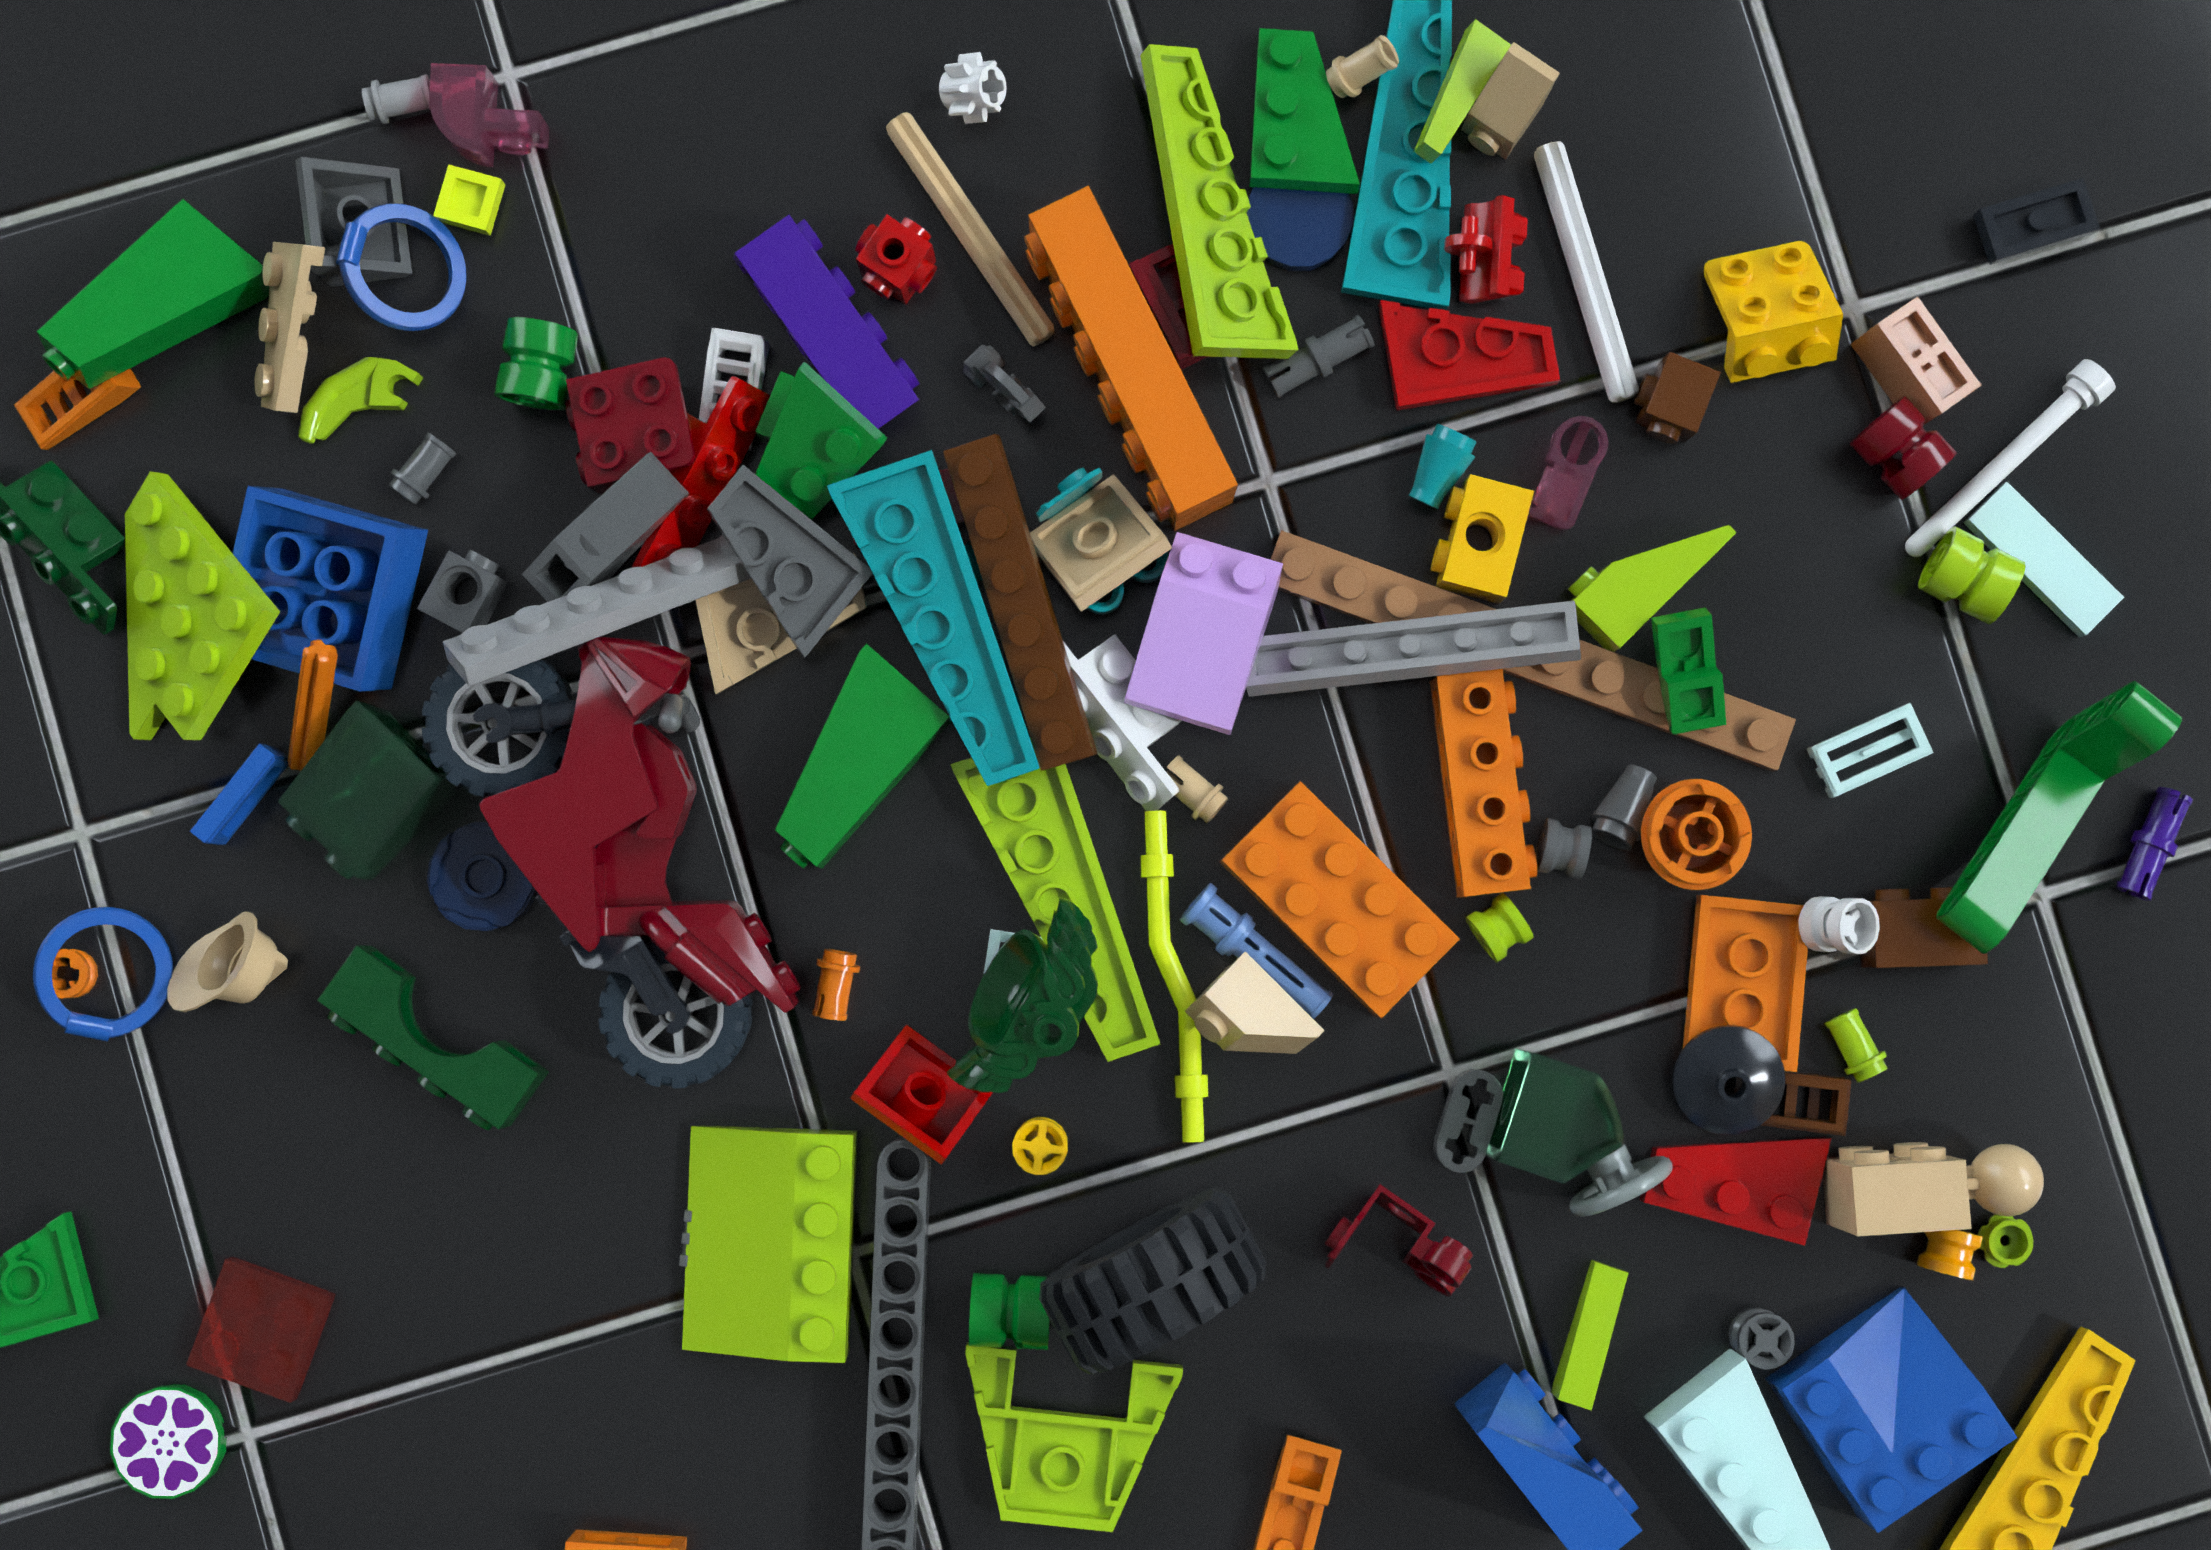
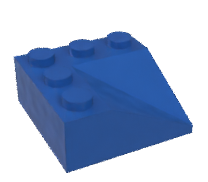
M248 486L233 555L280 611L252 659L300 673L303 649L309 647L313 640H322L325 645H334L337 650L338 656L333 684L357 691L391 690L428 530L282 488Z
M1902 1286L1765 1378L1857 1517L1877 1533L2018 1438L1981 1383Z
M1504 1363L1454 1403L1455 1407L1567 1550H1619L1642 1531L1631 1516L1639 1508L1637 1504L1595 1457L1588 1463L1582 1459L1573 1447L1581 1441L1580 1437L1560 1413L1551 1419L1538 1402L1546 1394L1525 1368L1516 1375Z

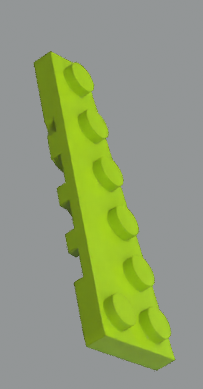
M1149 44L1140 57L1193 356L1288 359L1298 351L1297 341L1279 288L1271 287L1263 263L1268 255L1262 237H1254L1246 213L1251 208L1246 190L1239 189L1232 172L1230 162L1234 159V155L1227 134L1221 126V116L1198 48Z
M972 757L951 764L954 775L1043 941L1047 944L1048 930L1052 923L1054 910L1057 911L1059 898L1073 902L1080 908L1084 916L1089 919L1098 948L1091 956V964L1098 980L1097 996L1084 1018L1107 1061L1110 1062L1159 1045L1160 1041L1066 764L1043 771L1040 768L990 786L986 785Z

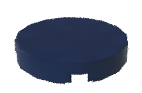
M1253 187L1249 197L1251 208L1246 213L1254 237H1262L1268 255L1265 260L1288 271H1311L1330 261L1344 248L1353 226V202L1349 193Z
M488 822L470 823L458 828L453 833H449L439 842L429 860L427 884L430 894L433 895L434 901L444 917L464 929L493 931L510 926L529 911L538 894L498 842Z

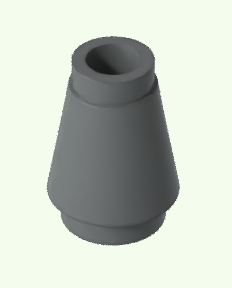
M1627 765L1623 774L1620 775L1591 816V820L1594 822L1592 835L1611 847L1631 850L1635 841L1641 840L1643 817L1651 803L1657 777L1645 768Z

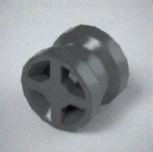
M1546 818L1541 828L1536 849L1537 872L1547 874L1552 870L1564 871L1568 878L1581 880L1587 867L1591 849V827L1577 825L1572 829L1563 827L1559 820Z
M1760 1307L1747 1308L1738 1313L1731 1322L1729 1329L1730 1344L1733 1350L1746 1358L1747 1362L1764 1370L1775 1369L1785 1364L1792 1355L1795 1346L1794 1333L1784 1319L1771 1311ZM1754 1333V1344L1750 1345L1752 1343V1335Z

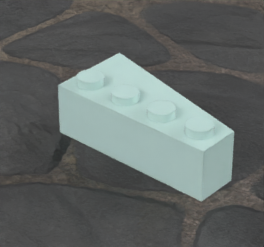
M1728 1349L1643 1416L1746 1550H1831L1746 1358L1732 1349Z

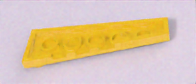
M2080 1326L2014 1430L2018 1438L2002 1449L1939 1550H2052L2061 1526L2066 1527L2074 1509L2070 1506L2082 1476H2088L2098 1452L2099 1440L2109 1426L2136 1360L2091 1330Z

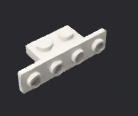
M1116 635L1107 639L1079 660L1064 643L1098 755L1110 764L1125 783L1129 795L1136 802L1140 803L1146 811H1157L1179 792V788L1148 750V747L1171 731L1181 720L1124 703L1136 660Z

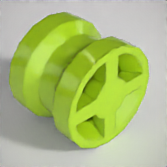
M1504 893L1493 898L1491 907L1484 912L1474 911L1465 917L1469 928L1480 945L1496 963L1507 956L1508 948L1515 943L1525 944L1534 938L1526 920Z

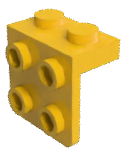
M1795 241L1712 259L1705 263L1704 278L1728 328L1724 369L1731 383L1752 378H1762L1770 374L1807 366H1816L1836 360L1843 312L1808 243Z

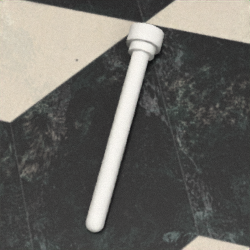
M2083 359L2067 374V383L2062 387L2064 393L1908 538L1905 543L1907 553L1913 557L1925 554L1950 528L1957 524L2079 408L2085 410L2090 405H2100L2116 389L2111 376L2094 361Z

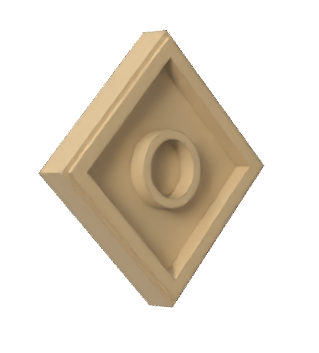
M1114 474L1030 532L1036 555L1081 612L1172 549L1163 532Z

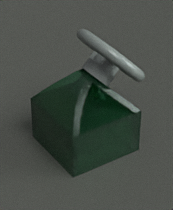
M1515 1049L1502 1090V1104L1488 1145L1487 1156L1500 1163L1563 1184L1587 1169L1593 1183L1578 1192L1569 1204L1572 1214L1579 1217L1598 1214L1628 1202L1652 1189L1670 1175L1673 1164L1665 1156H1654L1631 1164L1632 1157L1623 1143L1624 1135L1616 1104L1599 1074L1533 1052Z

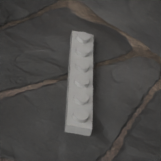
M722 534L718 539L694 548L679 549L669 557L646 566L628 568L622 571L619 576L598 584L575 588L567 595L539 606L524 607L518 610L515 615L491 624L473 626L465 630L461 635L443 641L448 662L466 684L472 686L751 579V577Z
M1575 601L1263 636L1246 689L1250 697L1581 660Z

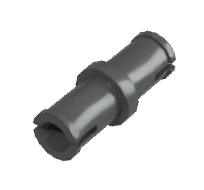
M1357 315L1349 322L1317 339L1312 335L1303 340L1305 346L1299 348L1290 358L1279 359L1270 365L1263 366V372L1269 384L1273 385L1272 389L1278 398L1282 397L1284 393L1319 374L1323 378L1333 373L1332 367L1367 348L1370 349L1375 346L1368 328L1364 329L1363 327L1365 323L1362 318Z

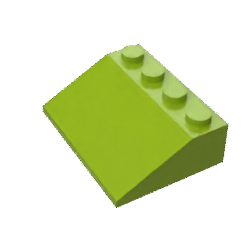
M691 1126L688 1211H692L691 1222H687V1233H690L689 1244H686L688 1262L687 1267H685L682 1350L792 1362H846L850 1353L858 1130Z

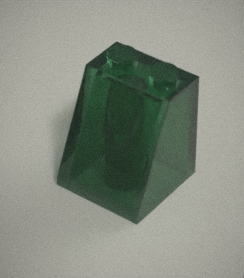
M356 700L278 802L290 813L285 819L288 825L307 841H311L315 837L329 851L325 856V860L340 875L348 880L353 876L357 879L372 880L462 787L455 786L445 778L447 775L443 770L436 768L429 756L431 753L387 710Z

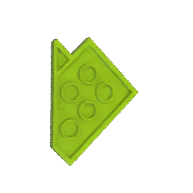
M150 471L125 513L130 735L133 739L152 740L166 717L183 740H201L280 611L168 474Z

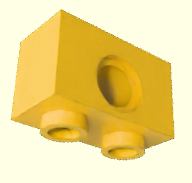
M1472 474L1462 483L1461 488L1453 486L1444 518L1453 520L1448 541L1438 540L1431 564V571L1439 573L1436 587L1497 604L1503 601L1508 594L1534 491ZM1473 525L1486 528L1492 537L1491 549L1487 551L1473 549L1466 540L1467 528Z

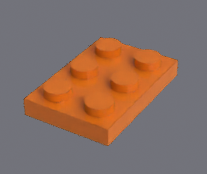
M1708 895L1696 896L1683 1048L1695 1036L1710 1028L1723 1025L1742 1026L1761 1034L1774 1046L1781 1057L1785 1071L1797 1072L1808 947L1801 939L1798 922L1804 905Z

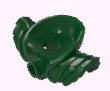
M1059 898L1057 911L1054 910L1052 923L1048 930L1047 944L1030 930L1023 929L1013 934L992 959L977 987L969 1012L968 1028L971 1038L977 1045L970 1049L966 1055L958 1059L955 1065L947 1071V1075L959 1085L969 1090L985 1093L1007 1092L1013 1079L1025 1078L1034 1071L1038 1058L1059 1056L1069 1051L1079 1037V1023L1097 996L1098 980L1091 964V956L1098 948L1089 919L1084 916L1080 908L1073 902Z

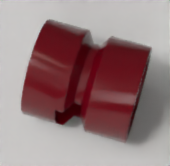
M1903 396L1891 405L1850 442V445L1869 466L1881 465L1884 468L1881 479L1901 501L1923 486L1957 454L1955 449L1937 430L1925 431L1923 428L1925 417L1906 396Z

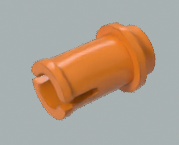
M824 949L823 959H817L816 965L821 967L815 1005L812 1009L813 1016L837 1021L847 1020L848 1014L846 1013L853 974L860 972V966L855 964L857 954L835 949Z

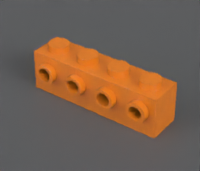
M1503 669L1436 676L1430 681L1457 898L1531 889L1530 878L1537 877V860L1534 846L1532 844L1525 845L1523 823L1530 822V805L1526 790H1518L1516 768L1523 767V751L1519 735L1511 736L1509 714L1516 712V696L1512 681H1504Z

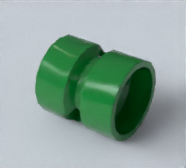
M526 317L508 318L502 350L511 359L500 364L494 396L506 402L525 407L553 411L564 410L566 408L568 388L566 383L567 375L562 372V368L574 363L579 333L569 327L540 319Z
M973 1273L970 1300L969 1346L1001 1348L1006 1339H1012L1017 1349L1048 1350L1050 1319L1039 1300L1040 1284L1047 1277L1021 1275L1015 1284H1009L1006 1277L1002 1274Z

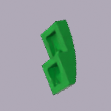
M1704 607L1651 617L1659 682L1671 734L1727 725L1723 674L1716 667L1712 614Z

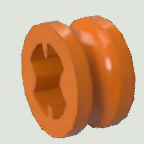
M60 949L52 967V983L57 997L60 999L76 998L89 993L96 984L98 977L97 965L93 957L85 951L78 949ZM67 958L70 959L71 968L79 969L78 981H69L70 989L66 988L67 983L65 979L57 977L58 967L68 966Z

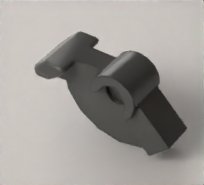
M982 344L963 362V373L978 389L988 382L995 389L992 393L993 397L1010 415L1015 416L1019 414L1031 422L1046 408L1029 387L1025 388L1014 374L1009 376L1001 369L1006 364V361L992 346Z

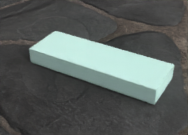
M2008 482L2001 484L1963 522L1979 539L1983 540V543L1990 550L1999 548L2024 561L2026 568L2022 581L2079 638L2086 636L2124 598Z

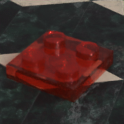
M235 1257L227 1258L223 1264L186 1365L291 1403L298 1398L336 1294Z

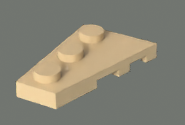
M273 242L272 253L267 252L265 255L263 282L265 286H270L268 308L261 310L258 328L260 340L266 342L264 364L259 363L256 368L254 382L256 395L262 397L261 407L274 411L298 412L308 353L306 338L303 335H299L301 324L307 323L309 316L314 315L317 295L315 292H312L308 279L311 265L322 267L325 247Z
M752 579L696 599L715 694L721 693L797 649ZM863 586L828 630L867 608Z

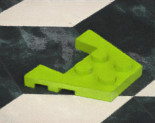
M967 1342L965 1354L971 1373L976 1406L981 1420L1001 1520L1113 1532L1142 1468V1463L1154 1436L1157 1434L1165 1417V1412L1175 1389L1178 1388L1182 1379L1183 1365L1133 1360L1126 1418L1012 1406L1011 1399L1017 1347H970L969 1342Z

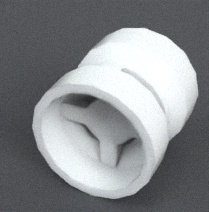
M1813 897L1803 906L1798 921L1799 933L1804 944L1809 949L1820 952L1838 950L1847 954L1866 953L1874 946L1880 930L1879 916L1876 908L1871 902L1863 898H1843L1839 900L1835 897Z

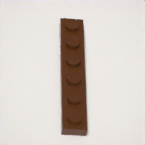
M993 434L943 451L1041 771L1098 754L1000 435Z

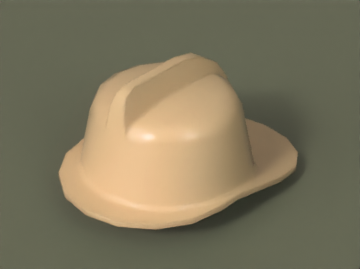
M242 912L229 923L202 937L180 958L168 984V1002L174 1010L180 1012L197 1009L214 999L249 1003L257 998L266 985L287 969L288 959L277 951L275 943L269 936L257 929L255 915L251 912Z

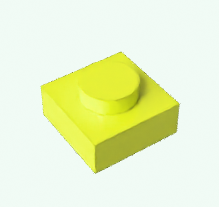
M448 164L433 216L442 223L491 236L505 183L501 178Z

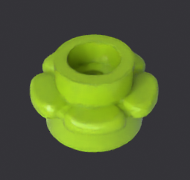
M1992 1215L1988 1220L1989 1223L1981 1226L1978 1235L1983 1236L1980 1249L1984 1250L1986 1261L1999 1268L2022 1264L2033 1250V1236L2030 1227L2024 1220H2016L2013 1216ZM2007 1235L2009 1243L2003 1246L2000 1243V1239L2002 1236Z

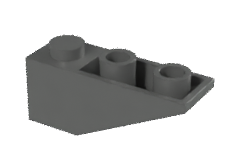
M650 452L555 537L522 575L547 602L563 597L575 588L592 586L606 581L615 574L682 502L689 492L656 456Z

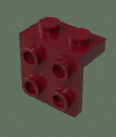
M663 357L566 379L570 398L566 400V413L572 430L577 433L580 452L576 454V462L582 482L585 485L587 484L588 488L603 495L650 452L656 456L668 471L688 467L694 462L695 451L678 368L671 359Z

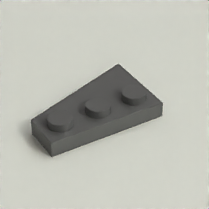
M742 465L707 508L708 513L802 658H805L873 574L870 567L744 465Z

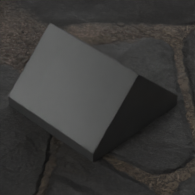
M299 157L295 162L305 243L310 246L325 247L322 267L311 265L310 270L330 287L343 286L344 282L341 277L340 268L336 264V259L346 223L353 222L360 214L372 207L389 203L403 204L399 168ZM398 222L384 223L368 231L359 263L365 282L402 278L412 274L406 224Z

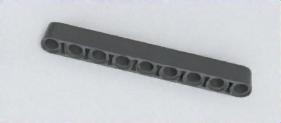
M898 1137L887 1144L880 1153L877 1163L862 1550H877L884 1546H891L897 1550H916L931 1158L904 1137ZM906 1148L913 1151L919 1159L918 1173L907 1178L895 1174L890 1167L889 1161L894 1150ZM902 1204L913 1209L917 1216L916 1228L908 1233H900L892 1229L887 1218L891 1207ZM895 1261L906 1262L914 1271V1284L904 1289L893 1287L886 1279V1266ZM891 1318H901L907 1321L913 1332L911 1341L901 1345L888 1341L883 1332L884 1322ZM888 1375L902 1376L909 1383L911 1393L904 1400H891L884 1395L881 1389V1380ZM886 1432L900 1433L908 1442V1451L902 1456H888L879 1446V1437ZM884 1489L897 1490L905 1498L906 1507L897 1513L885 1512L878 1505L876 1495Z

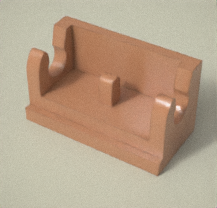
M1918 296L1851 343V346L1894 404L1900 398L1906 396L1925 417L1924 425L1982 386Z

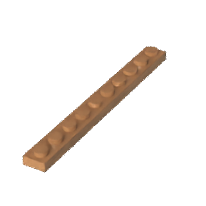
M1283 530L1279 534L1270 559L1283 563L1278 587L1279 591L1369 624L1496 610L1495 608ZM1579 640L1581 660L1503 669V673L1671 734L1664 709L1658 669L1653 666ZM1724 693L1727 725L1673 735L1774 772L1779 769L1796 719Z

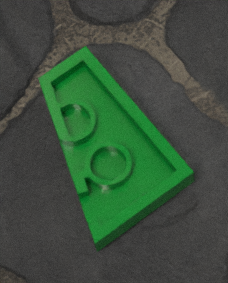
M1259 28L1249 187L1358 194L1360 187L1359 179L1327 80L1314 32Z
M803 362L797 370L755 475L812 520L832 499L827 485L853 477L887 440V437L807 363Z

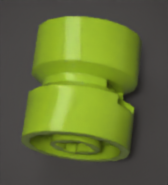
M1953 526L1940 539L1928 558L1920 575L1918 589L1945 603L1957 598L1960 611L1990 625L1997 620L2012 600L2024 576L2026 566L2024 561L1999 548L1985 552L1983 540Z

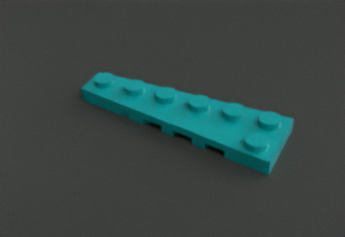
M1393 0L1386 38L1394 46L1398 54L1399 64L1394 70H1389L1379 76L1341 293L1425 308L1447 310L1450 303L1451 254L1444 250L1445 238L1449 236V209L1451 207V140L1442 154L1431 164L1413 151L1450 67V58L1452 56V0Z
M932 450L827 485L834 503L866 559L986 785L990 786L1040 769Z

